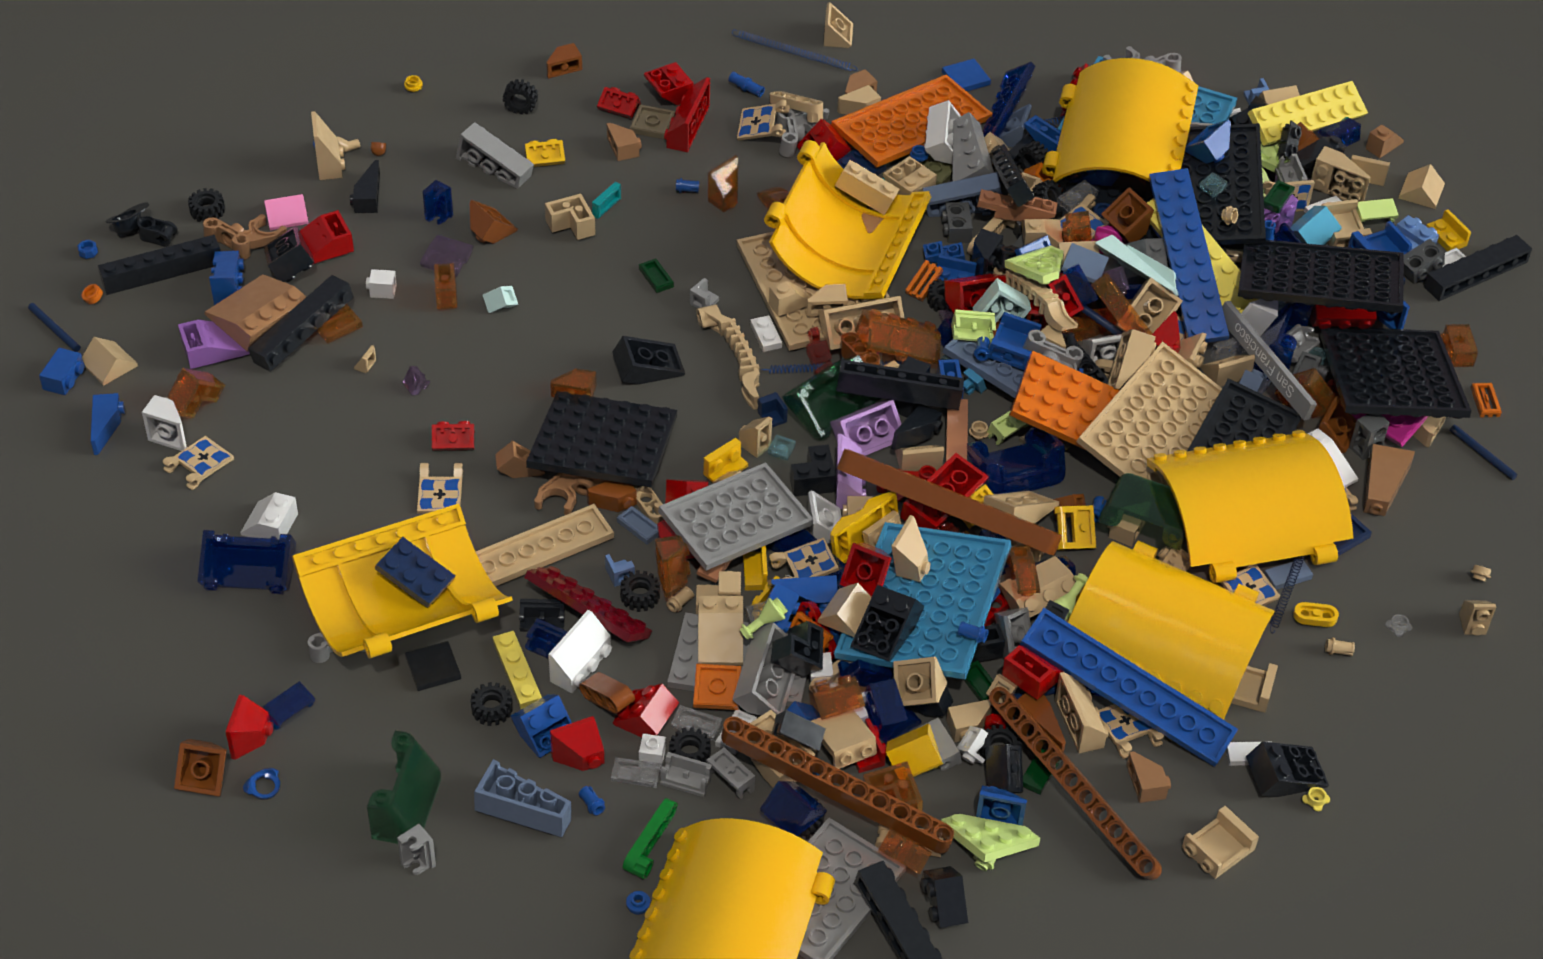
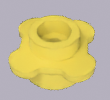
M1312 787L1307 795H1303L1302 801L1313 807V810L1321 811L1323 806L1330 802V797L1324 789Z

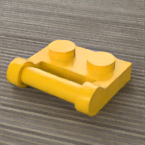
M1093 505L1054 507L1055 514H1057L1058 533L1062 535L1057 550L1095 549L1096 536ZM1071 513L1073 542H1067L1065 514Z

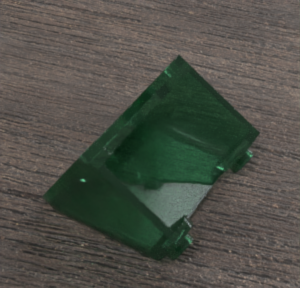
M860 355L843 359L863 362ZM841 360L782 395L785 404L814 438L819 437V439H823L831 434L830 430H832L831 421L851 414L858 409L876 404L875 402L881 399L836 391Z
M1125 473L1119 477L1101 512L1098 522L1108 526H1116L1121 522L1123 515L1126 514L1164 528L1162 534L1163 542L1167 546L1180 551L1187 542L1181 514L1171 488L1131 473Z
M395 730L391 746L397 755L395 768L396 772L399 773L393 790L380 789L372 793L367 804V812L372 839L398 844L397 837L414 826L420 824L424 829L441 782V771L410 733Z

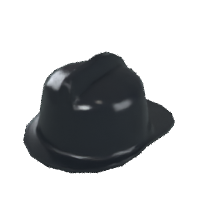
M144 202L135 205L121 214L107 219L105 222L112 224L119 237L134 234L138 231L137 222L141 218L140 213L149 206V203Z

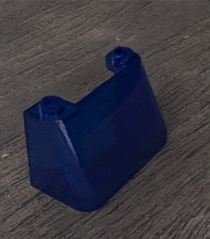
M1296 302L1286 304L1278 311V317L1261 335L1264 342L1288 370L1291 366L1297 341L1293 336L1286 333L1297 324L1308 326L1314 305L1308 306L1304 303ZM1254 361L1253 369L1263 372Z
M1032 427L1027 431L1025 444L990 453L988 452L987 445L982 441L967 443V453L972 464L989 476V479L983 485L986 484L993 494L1032 491L1056 485L1065 478L1064 444L1055 435L1036 427Z
M203 530L197 582L204 585L203 588L207 590H217V587L270 590L269 592L281 594L283 590L288 589L293 566L291 556L295 555L297 542L291 534H280L278 540L276 536H271V538L233 537L224 533L223 536L215 535L214 530Z

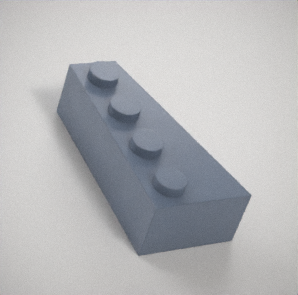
M998 172L924 187L923 191H929L931 194V199L926 208L928 217H941V212L945 210V204L952 202H969L970 215L971 213H982V215L995 213V211L977 207L981 189L1002 194Z
M494 759L474 791L475 811L559 837L564 835L571 822V801L547 788L541 789L536 786V782L529 778L525 780L519 777L516 771L511 768L507 770L501 767L500 762Z

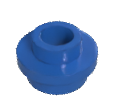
M916 145L912 148L910 157L918 162H922L928 159L929 154L925 151L923 145Z
M634 891L626 899L627 908L633 914L641 915L650 907V897L643 891Z

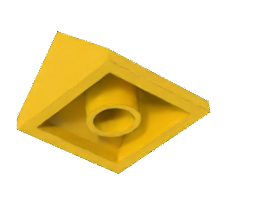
M929 723L887 741L886 754L901 782L943 765Z

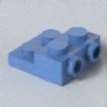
M1408 215L1396 225L1412 243L1411 250L1428 239L1437 244L1439 234H1437L1436 229L1426 227L1417 217L1412 218Z

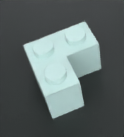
M998 278L995 279L973 306V311L995 313V322L1001 318L1004 312L1024 318L1031 310L1028 296Z

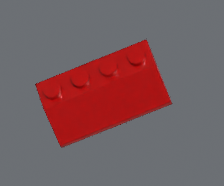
M709 77L689 87L687 93L683 94L681 105L677 106L675 117L671 118L670 127L665 130L664 140H666V148L688 153L710 107Z
M955 453L927 481L970 497L989 479V476ZM908 498L903 503L900 518L907 521L908 517L912 515L918 527L937 530L951 515Z

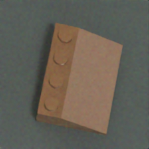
M262 274L205 311L204 314L248 352V348L303 301L306 296L295 286Z

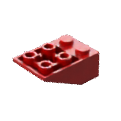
M339 210L318 216L300 230L313 255L314 263L354 252L352 234Z

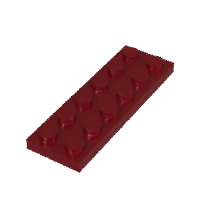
M549 566L547 568L538 567L537 569L527 570L524 576L525 579L583 615L587 610H590L605 629L624 641L632 642L650 638L652 630L646 627L645 622L628 616L629 613L627 611L615 608L611 605V601L594 595L595 592L593 590L578 585V581L574 578L565 577L558 568Z

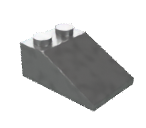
M1163 238L1142 239L1124 244L1126 246L1130 245L1168 267ZM1103 253L1104 256L1109 257L1105 266L1107 285H1143L1146 281L1145 278Z

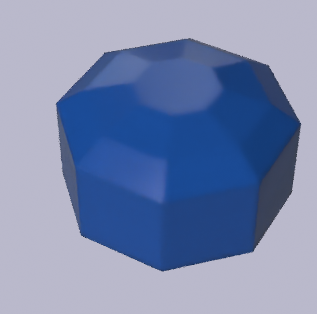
M84 240L77 245L80 257L85 259L93 258L98 253L96 242L92 240Z

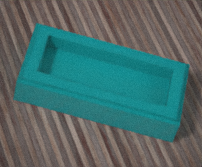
M615 181L592 202V214L595 218H600L621 199L620 183Z

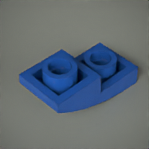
M942 241L923 245L925 260L937 263L939 255L965 260L962 242L943 246Z

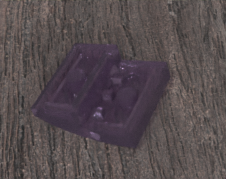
M437 235L427 248L420 264L422 267L457 277L463 263H467L474 246Z

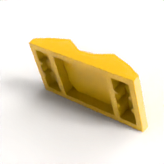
M891 491L868 499L863 509L854 514L841 517L833 527L830 539L832 554L838 567L847 562L852 543H864L862 533L864 530L893 510L898 512L897 494Z

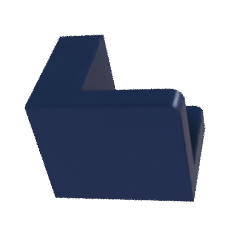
M777 392L758 398V414L761 418L771 417L772 428L787 422L788 408Z

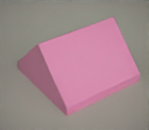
M303 194L264 200L270 230L279 229L280 226L288 228L309 224Z

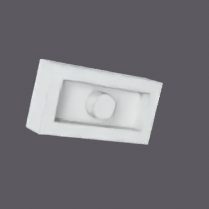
M769 315L750 319V326L763 352L782 348V341Z

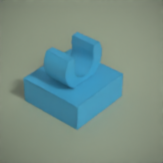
M968 368L963 372L966 379L963 385L966 394L970 395L974 390L981 394L987 389L984 379L972 369Z

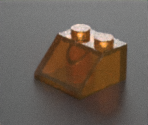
M679 535L655 539L658 578L666 598H670L688 583L687 575L691 573L689 562H686L689 548Z

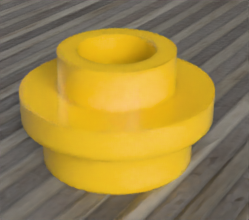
M411 75L406 78L404 87L408 91L416 92L423 87V83L420 77Z

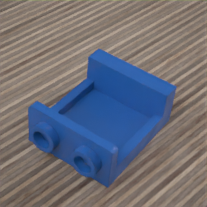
M1388 221L1384 230L1367 236H1363L1359 231L1353 232L1348 247L1401 252L1405 255L1411 251L1412 243L1403 235L1398 227L1391 221Z
M1004 312L997 332L990 344L989 358L1025 370L1032 351L1023 349L1028 333L1031 330L1040 331L1042 325Z

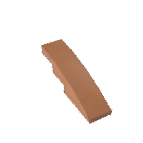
M961 399L959 410L947 409L946 462L955 453L967 460L968 399Z

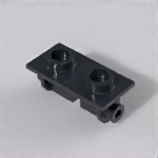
M1292 120L1290 124H1285L1282 128L1281 141L1286 143L1279 145L1278 160L1282 156L1285 160L1286 158L1290 160L1291 154L1298 153L1302 128Z

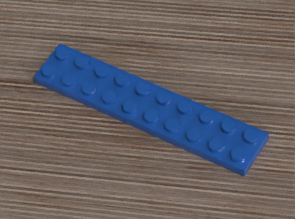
M1188 168L1149 174V181L1170 269L1176 273L1175 282L1179 294L1177 297L1183 300L1180 304V310L1187 338L1200 333H1206V343L1229 340V332Z
M1043 608L1020 645L1071 675L1080 683L1214 767L1238 731L1233 725L1046 608Z

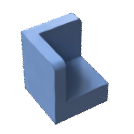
M1264 78L1259 79L1258 88L1244 91L1243 95L1250 105L1255 96H1259L1262 91L1270 89Z
M610 554L605 555V569L614 587L621 585V580H624L623 577L625 575L629 577L630 572L635 574V566L632 561L621 560L614 563Z

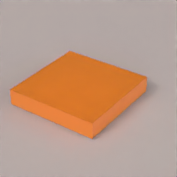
M696 664L693 708L739 710V705L732 699L742 666Z

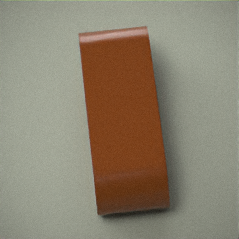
M853 332L842 334L841 355L845 360L880 365V356L859 335Z
M601 672L595 673L579 684L582 695L588 701L614 714L635 701V696L627 685Z

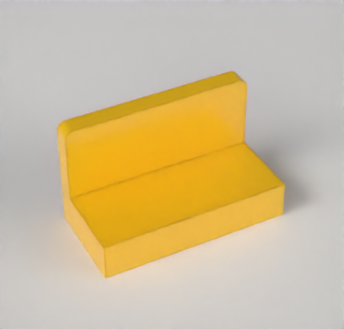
M766 545L762 546L758 552H749L743 555L745 591L763 590L767 583Z

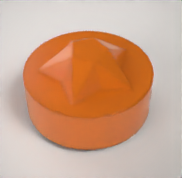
M96 284L88 285L82 292V299L87 304H95L101 299L103 291Z

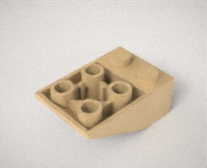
M1324 146L1316 159L1311 180L1315 182L1313 188L1331 196H1337L1342 200L1357 199L1358 202L1365 200L1371 177L1342 152Z

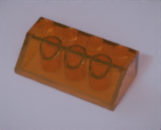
M863 309L855 332L866 349L905 358L910 356L923 362L938 365V360H940L941 334L935 324L929 321H925V323L918 322L911 317H907V319L901 318L893 313L887 315L875 309L871 311Z

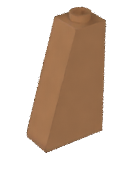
M1377 444L1372 445L1368 458L1364 513L1386 515L1410 469L1415 451Z

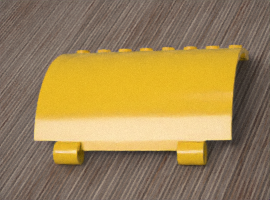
M1110 59L1085 68L1079 74L1077 85L1066 84L1062 88L1059 104L1067 110L1057 150L1046 153L1042 172L1047 176L1053 177L1055 182L1070 174L1086 170L1120 171L1149 181V174L1181 169L1199 86L1168 66L1144 59Z
M807 140L797 155V159L803 167L784 203L773 202L764 217L765 224L775 228L769 243L778 258L791 272L817 289H821L824 285L845 284L847 298L882 299L928 206L931 194L929 191L912 192L911 195L897 194L885 215L867 209L868 205L835 186L844 169L833 158L825 142H822L819 146L815 141ZM863 213L883 218L872 233H868L862 219Z
M1303 430L1293 431L1290 435L1274 434L1272 438L1255 437L1253 441L1248 442L1236 440L1230 445L1218 443L1214 444L1211 448L1195 447L1193 451L1176 450L1174 454L1158 453L1154 454V457L1147 458V467L1153 471H1159L1163 475L1175 497L1184 525L1191 567L1210 564V579L1213 583L1235 580L1237 577L1236 567L1304 555H1310L1314 565L1337 562L1338 551L1333 542L1353 539L1350 508L1338 469L1326 448L1316 438L1305 433Z
M459 503L291 556L315 622L335 654L344 657L365 650L368 658L371 659L392 652V640L472 614L474 621L479 623L499 616L498 605L513 601L512 596L502 594L486 574L465 526L466 522ZM402 537L456 575L453 582L428 608L375 570L376 564Z
M1138 540L1134 548L1130 549L1112 541L1093 568L1068 623L1224 720L1250 659L1275 611L1256 603L1259 595L1258 591L1238 584L1235 592H1232L1156 559L1158 548Z
M719 818L700 821L680 828L674 835V843L667 854L665 867L659 875V883L652 894L653 899L650 907L645 912L644 923L637 933L638 939L630 952L629 958L797 959L814 904H828L835 884V878L825 872L817 873L823 852L792 833L755 821Z

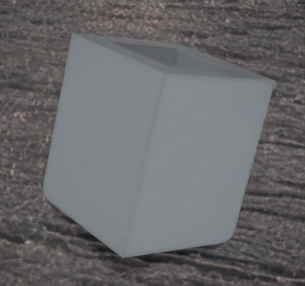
M703 278L690 289V304L696 308L715 305L719 301V296L708 291V280L706 278Z

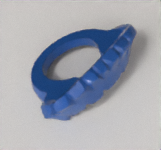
M265 768L256 772L244 783V792L252 794L259 799L272 798L280 789L279 770ZM264 777L272 780L275 788L269 794H260L256 790L255 782L259 778Z

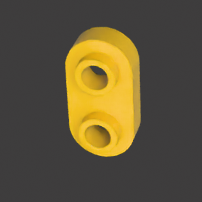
M1301 602L1295 606L1293 617L1300 624L1332 627L1337 623L1339 612L1331 605Z

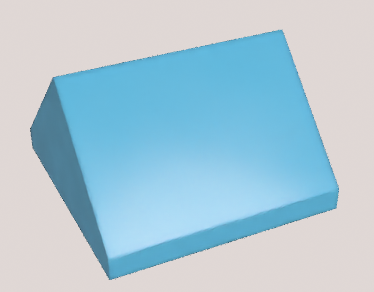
M1313 206L1287 230V233L1300 243L1324 245L1332 238L1333 232H1339L1342 227L1326 206Z

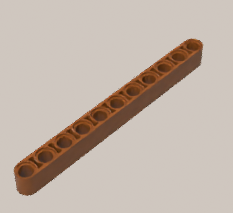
M844 448L837 469L1049 555L1055 556L1062 538L1061 534L849 449Z
M1003 687L992 689L989 695L991 704L1127 862L1142 877L1148 880L1157 879L1161 875L1162 866L1017 698ZM1006 695L1005 701L999 704L1000 697ZM1020 711L1018 719L1013 720L1014 713ZM1034 727V733L1027 737V731ZM1048 743V750L1041 753L1042 746ZM1063 760V766L1056 770V763ZM1078 777L1076 785L1070 787L1071 779ZM1092 793V800L1085 804L1086 795ZM1107 810V817L1100 821V813ZM1118 828H1122L1121 836L1115 838V830ZM1137 845V852L1130 856L1129 849L1131 846ZM1149 862H1152V870L1148 873H1145V865Z
M729 717L724 721L721 739L727 746L936 853L942 854L950 849L954 830L948 824L738 717ZM875 804L882 806V808L876 807ZM895 815L902 816L903 818H897Z

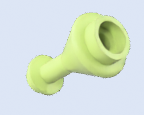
M1079 573L1073 578L1076 582L1071 590L1053 601L1069 609L1065 621L1070 618L1076 604V597L1088 580V577L1084 574Z
M778 597L774 600L768 598L759 617L747 627L742 624V628L739 630L747 640L753 639L752 633L764 624L785 620L784 614L788 610Z

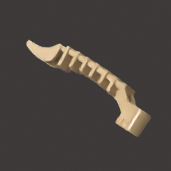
M997 267L993 269V274L1006 275V284L1021 291L1024 295H1028L1029 300H1034V305L1039 306V313L1045 316L1046 322L1051 327L1059 331L1078 327V323L1066 312L1063 301L1058 298L1059 295L1054 294L1052 289H1048L1046 284H1039L1038 281L1028 279L1026 276L1014 273L1012 270L1005 271Z
M716 304L697 308L696 316L699 325L702 328L709 327L721 336H724L731 350L734 351V355L739 363L738 376L743 384L742 395L753 410L758 409L757 399L759 395L756 389L759 386V364H756V357L752 355V348H749L748 340H745L744 333L740 331V326L736 325L735 318L731 319L722 315Z

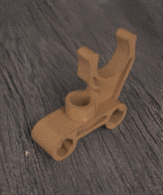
M260 214L249 222V230H244L238 223L230 226L217 218H207L203 221L204 237L215 235L217 242L228 246L233 251H239L240 259L244 258V260L251 256V249L267 245L287 232V227L280 226L274 232L260 231L259 228L266 225V216L264 214Z
M558 473L539 488L538 494L534 499L535 508L538 510L542 509L543 501L546 498L559 495L567 500V503L564 505V514H570L577 503L575 491L581 495H587L588 488L607 480Z

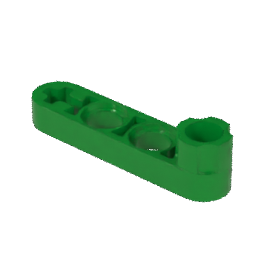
M668 798L662 801L627 854L623 863V870L642 879L649 876L654 860L648 858V855L673 819L678 807L677 802Z

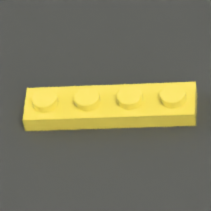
M510 631L493 636V644L520 709L542 698L515 632Z

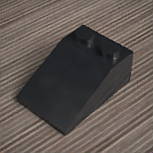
M294 226L264 246L267 265L276 278L282 282L292 281L296 274L301 271H307L314 263L313 255L297 226Z
M622 336L612 351L622 382L645 384L685 375L676 345L673 343Z

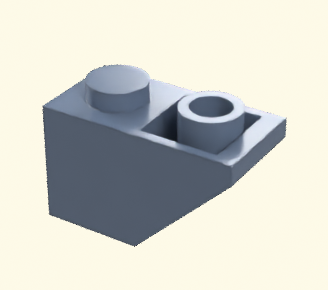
M1252 369V371L1245 370L1239 384L1263 395L1270 386L1271 381L1267 379L1265 373Z

